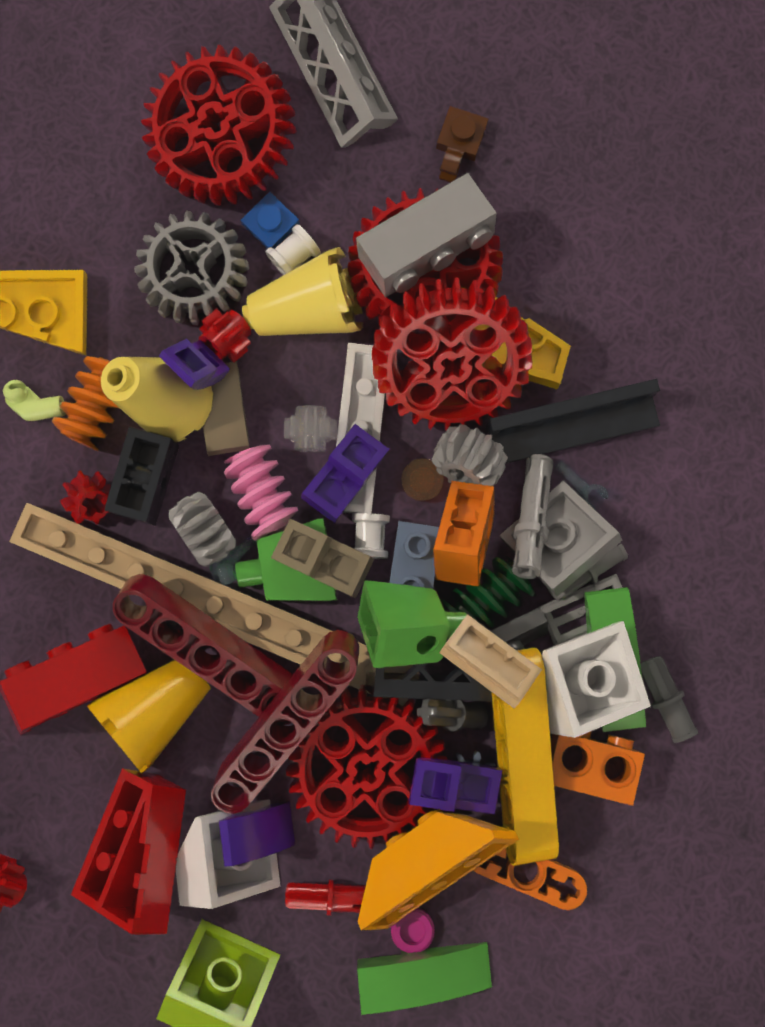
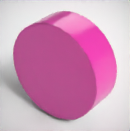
M419 907L391 926V936L395 945L406 953L424 951L429 947L434 938L433 920L424 909Z

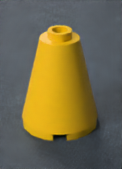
M173 660L93 700L87 707L142 774L151 767L210 691L211 687L207 681L176 660Z

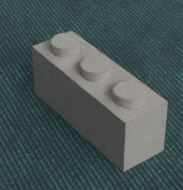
M466 173L356 238L358 257L385 298L396 291L402 293L412 288L421 276L431 270L440 271L448 267L455 260L456 256L469 248L478 249L485 245L495 233L497 213L469 173Z

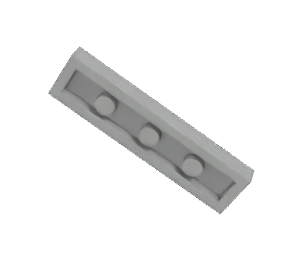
M275 0L269 6L341 148L352 145L369 129H385L398 120L337 0H297L301 7L299 25H293L286 12V9L294 0ZM309 33L315 34L319 42L317 61L311 60L307 53ZM327 69L333 70L337 77L335 96L329 95L325 88ZM345 104L352 106L359 120L349 131H347L343 123Z

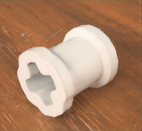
M298 224L292 228L293 233L275 249L269 247L265 251L268 258L283 275L301 266L311 256L317 257L321 254L319 247L312 237Z
M371 513L352 514V521L356 523L354 549L374 559H388V551L384 550L385 524L389 523L390 516Z

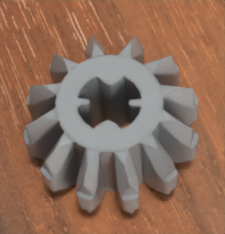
M460 424L458 427L449 426L447 431L442 434L434 449L431 461L437 467L436 471L440 475L446 476L449 483L459 481L494 486L506 468L505 463L508 457L503 452L504 447L492 440V435H485L478 428L473 430L466 425Z
M197 492L190 497L186 496L169 510V520L200 565L207 567L215 562L218 563L235 549V538L205 494Z

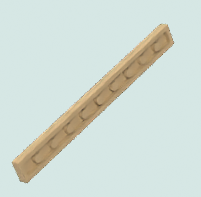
M26 503L9 541L120 589L134 575L145 574L151 576L244 641L300 665L321 639L329 632H332V630L29 503ZM358 642L360 647L357 671L353 680L349 683L350 686L357 689L360 688V685L366 684V672H373V665L367 646ZM340 653L328 655L334 662L342 663L348 660ZM413 665L385 667V672L405 673ZM399 698L398 704L403 706L408 698Z

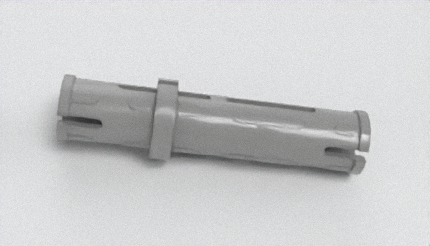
M533 454L531 458L528 457L526 460L520 520L514 528L513 535L516 541V553L512 572L514 575L525 579H534L536 576H540L542 548L548 541L549 530L546 527V514L553 460L542 454Z

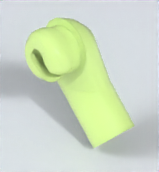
M20 380L9 381L3 388V395L7 405L26 421H38L66 415L60 408L61 402H64L62 396L40 399Z

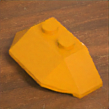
M442 810L426 813L418 819L419 825L408 833H402L389 839L386 842L387 848L372 858L357 921L360 930L389 929L431 898L508 846L517 842L519 838L516 832L464 814L444 813Z

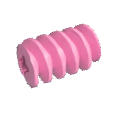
M270 444L246 449L224 462L225 464L232 463L224 471L226 478L238 479L231 486L233 494H245L237 503L238 507L241 510L253 509L244 518L247 525H260L251 534L254 541L284 531L289 519L299 511L297 507H284L283 505L292 496L291 491L277 492L276 488L285 478L284 476H271L269 473L278 465L277 460L264 461L263 456L272 449Z

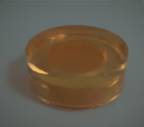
M416 459L410 462L402 473V488L406 495L415 501L425 502L432 500L440 493L443 487L444 477L436 471L437 467L431 460Z

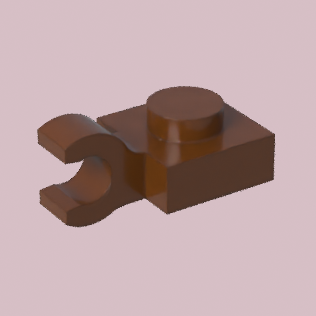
M449 106L436 145V149L446 152L440 167V180L450 183L456 180L463 158L475 161L489 118Z

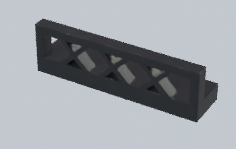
M648 380L490 418L486 425L487 433L492 435L494 442L500 443L504 447L503 452L508 457L505 464L525 460L528 457L531 458L533 454L545 455L657 428L660 426L653 397L660 392L658 380Z
M538 649L542 656L543 649ZM426 664L413 665L405 673H386L385 668H373V672H366L365 688L374 697L492 702V692L457 666L448 675H430L423 668Z

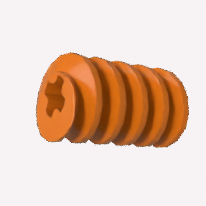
M87 356L83 362L90 369L91 373L79 371L75 375L76 379L84 387H69L68 389L69 395L76 402H61L60 408L68 418L53 417L52 423L60 430L61 434L99 452V449L92 443L91 438H106L107 434L98 425L100 422L113 424L115 420L106 409L107 407H119L104 394L101 387L102 372L110 361L101 357Z

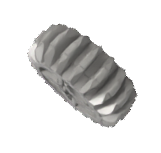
M188 210L185 212L183 222H178L176 216L170 214L168 218L171 225L167 228H164L159 222H155L154 228L158 235L156 237L144 235L143 241L149 249L137 250L136 256L143 263L134 268L136 275L143 278L137 285L142 293H148L146 301L150 307L159 305L158 312L164 318L173 312V319L179 324L185 320L186 313H189V318L193 325L199 324V313L205 312L207 317L213 311L212 309L219 306L223 313L229 312L230 308L225 299L228 297L233 301H240L241 295L233 286L246 287L248 283L247 278L240 273L249 270L248 261L241 258L246 253L243 244L236 243L238 236L235 230L225 231V222L220 218L211 224L210 216L205 212L200 215L198 221H195L192 212ZM188 239H202L210 243L207 245L204 242L197 247L189 248L181 242ZM170 251L174 256V263L170 270L166 272L168 277L160 281L161 262L165 254ZM224 253V272L220 281L215 286L209 277V272L217 263L216 258ZM181 256H184L188 262L193 261L195 266L197 263L203 280L196 273L190 274L189 270H186ZM188 287H195L204 294L189 298L180 297L172 293L176 290L181 292Z

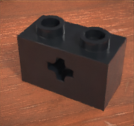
M129 427L104 510L117 516L156 526L179 445L169 437Z

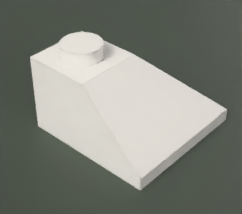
M624 621L613 623L543 650L542 659L545 669L549 729L551 734L576 738L651 706Z
M270 800L250 803L242 812L261 809L270 805ZM218 811L195 817L177 855L176 878L180 906L213 909L281 887L277 853L243 864L224 867L219 820L234 814Z

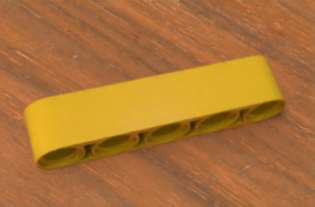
M537 648L517 650L540 667L542 671L515 709L492 693L498 767L502 769L500 797L503 827L515 831L519 838L517 842L506 848L509 861L513 866L556 859L559 854L545 669L541 653Z

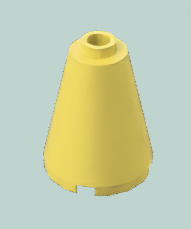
M340 247L329 249L248 295L247 305L242 306V314L250 329H254L259 336L353 333L360 331L363 328V322H355V315L361 314L362 308L357 304V293H354L351 288L348 268L342 269L339 262L340 258L346 257Z
M117 357L111 360L102 372V390L114 404L145 431L169 437L175 442L187 439L184 437L194 430H200L212 410V387L209 386L199 390L192 389L160 357Z

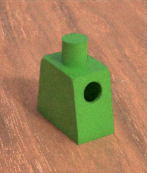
M323 518L303 524L327 535ZM283 531L257 540L259 559L235 562L239 588L263 584L265 598L268 601H337L336 589L271 558Z
M364 580L357 618L373 668H385L439 662L443 658V655L439 652L467 614L465 612H445L437 592L431 588Z

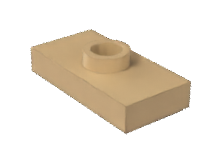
M468 614L439 652L514 709L542 671L540 667Z

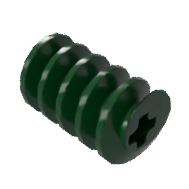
M506 556L508 563L499 557L491 560L495 573L483 567L480 577L481 584L478 587L465 585L468 592L467 595L457 588L451 591L454 605L444 599L440 601L445 612H465L477 622H482L492 629L495 627L491 615L493 612L498 613L504 618L509 616L505 606L507 601L517 607L522 606L518 592L522 590L531 597L536 594L528 579L520 578L513 574L514 562Z

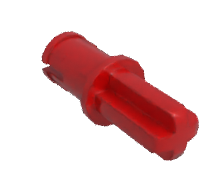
M329 880L328 884L290 882L286 886L285 905L289 909L327 910V916H331V912L360 913L366 885L333 884V880Z

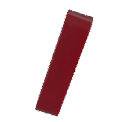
M137 574L130 577L114 599L113 613L121 624L258 717L274 699L273 696L279 693L293 675L151 576ZM129 595L141 597L145 601L146 606L134 604ZM173 620L178 622L183 630L171 629L166 624V621ZM202 646H212L219 654L211 655L206 653ZM245 670L251 672L255 678L246 679L241 677L237 671ZM286 719L276 720L283 726L292 723Z
M335 630L325 635L222 762L211 791L212 802L220 811L236 814L246 809L353 680L357 671L360 646L357 639L351 633ZM340 653L348 660L338 663L332 661L328 655ZM307 686L314 687L321 693L311 695L304 692L302 688ZM286 719L294 725L283 726L276 720ZM260 751L265 753L267 756L259 757L254 755L252 752ZM228 782L239 784L241 787H233Z

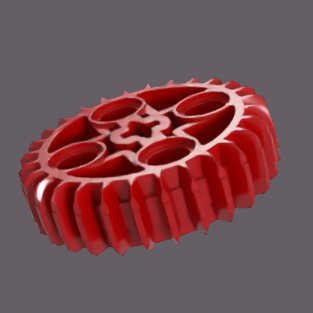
M219 44L217 45L215 56H212L203 46H201V58L197 60L189 52H185L187 64L181 67L175 61H171L174 73L170 77L164 73H159V77L164 83L161 89L150 87V91L157 97L155 103H143L144 107L152 114L151 118L141 120L142 125L149 131H152L142 137L144 143L152 148L146 154L150 160L157 163L154 169L159 175L166 177V183L173 189L179 187V192L187 198L193 195L199 203L205 204L209 196L212 203L220 206L223 194H225L226 199L236 205L237 192L241 191L244 196L252 200L250 187L256 185L262 191H266L267 188L263 178L268 175L277 180L279 177L273 169L275 163L288 165V161L281 154V150L294 149L292 142L284 137L285 135L297 132L294 124L291 121H286L296 116L292 106L287 104L291 100L290 94L286 89L282 88V80L278 75L272 74L270 66L264 61L259 64V60L251 52L244 58L240 49L234 46L228 56L227 51ZM236 76L249 83L228 93L221 77ZM203 82H211L210 88L205 94L196 95L199 85ZM184 97L190 112L172 120L178 104ZM259 101L265 102L261 113L249 116V109L254 103ZM220 122L221 130L216 132L218 130L217 123ZM268 132L264 146L255 158L248 140ZM188 136L189 141L186 148L175 152L178 140ZM238 156L243 158L242 165L237 171L227 172L230 160ZM209 159L217 174V178L199 176L187 168L195 167Z
M421 188L418 189L417 197L409 199L406 192L402 191L401 202L397 204L387 197V210L385 211L373 206V220L362 218V232H354V245L349 247L350 262H348L347 268L351 279V288L354 293H357L356 299L359 307L366 306L368 319L371 320L379 316V327L382 315L390 316V306L393 301L387 297L385 298L359 259L356 238L425 198ZM493 235L485 245L478 249L469 248L460 253L448 267L440 271L433 269L421 276L418 282L406 292L415 298L418 297L419 285L421 283L428 292L433 291L436 288V280L438 278L442 281L444 288H452L454 279L457 277L460 280L461 288H469L475 279L479 293H483L489 286H492L496 298L499 289L498 283L502 281L503 273L501 267L503 264V252L499 251V236ZM463 258H471L477 263L465 266L458 261ZM458 314L441 316L448 322H451ZM415 329L411 332L418 334L419 332H427V330Z
M456 277L452 288H444L442 281L438 278L435 290L428 292L421 283L419 285L418 297L415 298L405 291L403 294L404 306L392 302L390 316L382 315L380 329L375 330L374 345L372 348L373 376L378 380L379 393H386L388 406L398 404L400 416H404L411 411L414 424L425 418L428 419V428L430 430L436 422H442L447 431L451 423H460L467 426V421L475 419L478 425L482 426V416L489 414L493 418L498 417V406L510 409V396L521 397V385L528 384V370L532 369L533 364L531 355L533 348L527 323L525 320H521L520 311L517 306H509V300L506 295H502L495 300L492 286H489L483 293H479L475 279L468 289L461 288L460 280ZM458 314L451 322H448L441 316ZM482 324L490 326L485 330L473 329L476 326ZM415 329L427 330L424 334H414L411 331ZM505 342L507 357L506 362L501 364L492 354ZM398 349L407 357L413 359L401 371L397 363ZM482 379H489L488 382H484V383L477 382V381L482 380ZM420 383H428V384H430V385L424 386V387H422V386H417V384H420ZM453 391H455L456 393L459 394V395L449 396Z
M364 684L360 685L357 697L352 698L350 691L346 687L341 693V702L335 700L288 757L289 760L297 763L289 764L286 769V776L298 778L290 784L289 793H303L296 802V809L310 806L311 809L308 812L306 822L310 823L319 817L322 820L319 831L320 835H323L331 827L336 830V843L340 842L344 834L351 835V845L355 848L360 837H367L369 848L373 849L376 837L383 836L386 843L392 838V832L397 831L399 834L408 833V823L417 827L419 825L418 819L421 817L420 813L425 815L428 812L434 811L433 808L409 804L412 779L401 768L419 750L421 758L448 760L446 756L436 755L444 751V740H431L437 735L438 726L424 727L422 717L412 714L415 704L413 698H410L401 706L398 704L399 698L390 697L387 700L383 697L367 696ZM376 713L387 718L371 733H368L352 714ZM331 726H340L347 731L349 738L343 742L333 741L327 735L326 730ZM393 730H404L410 735L411 740L405 745H395L389 740L388 734ZM315 746L333 765L318 781H315L312 769ZM350 754V757H349V760H348V764H347V768H346V770L344 771V767H345V763H346V756H348V755ZM360 761L365 765L376 761L374 771L369 767L363 771H358ZM390 762L388 775L385 776L387 764ZM331 787L339 788L344 792L346 798L341 801H332L326 797L324 790ZM391 791H399L404 793L408 800L401 805H394L388 802L385 796ZM363 800H366L380 817L364 818L349 815V813Z

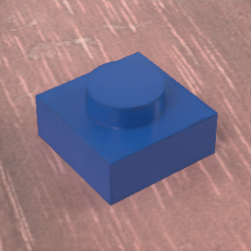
M271 192L261 199L240 220L242 225L267 249L269 247L275 249L292 232V228L296 224H300L299 219Z

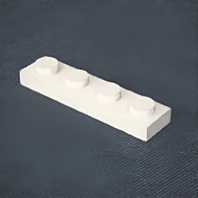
M348 343L336 447L354 424L380 442L385 393H379L378 380L373 376V345ZM376 470L343 513L372 514Z

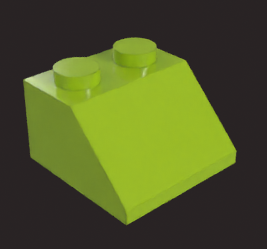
M201 919L165 995L156 1019L172 1027H251L280 954Z

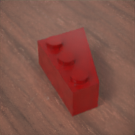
M111 623L88 633L90 641L75 648L71 642L64 643L46 652L49 658L46 661L32 666L30 660H27L4 671L7 678L0 681V692L20 736L31 731L33 727L53 718L56 719L68 713V711L91 700L93 701L147 673L126 626H121L114 630Z
M122 768L71 896L132 935L167 934L186 789L155 773L144 772L141 774L137 770Z

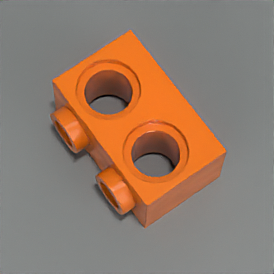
M459 481L451 482L433 548L435 580L479 586L495 518L494 486Z
M592 731L576 738L552 735L551 754L554 786L633 806L645 756L644 753L633 749L634 741L608 735L607 742L590 738ZM570 746H579L582 750L581 762L576 767L566 768L562 762L563 752ZM620 756L624 763L623 772L617 778H607L605 774L607 761L612 757Z

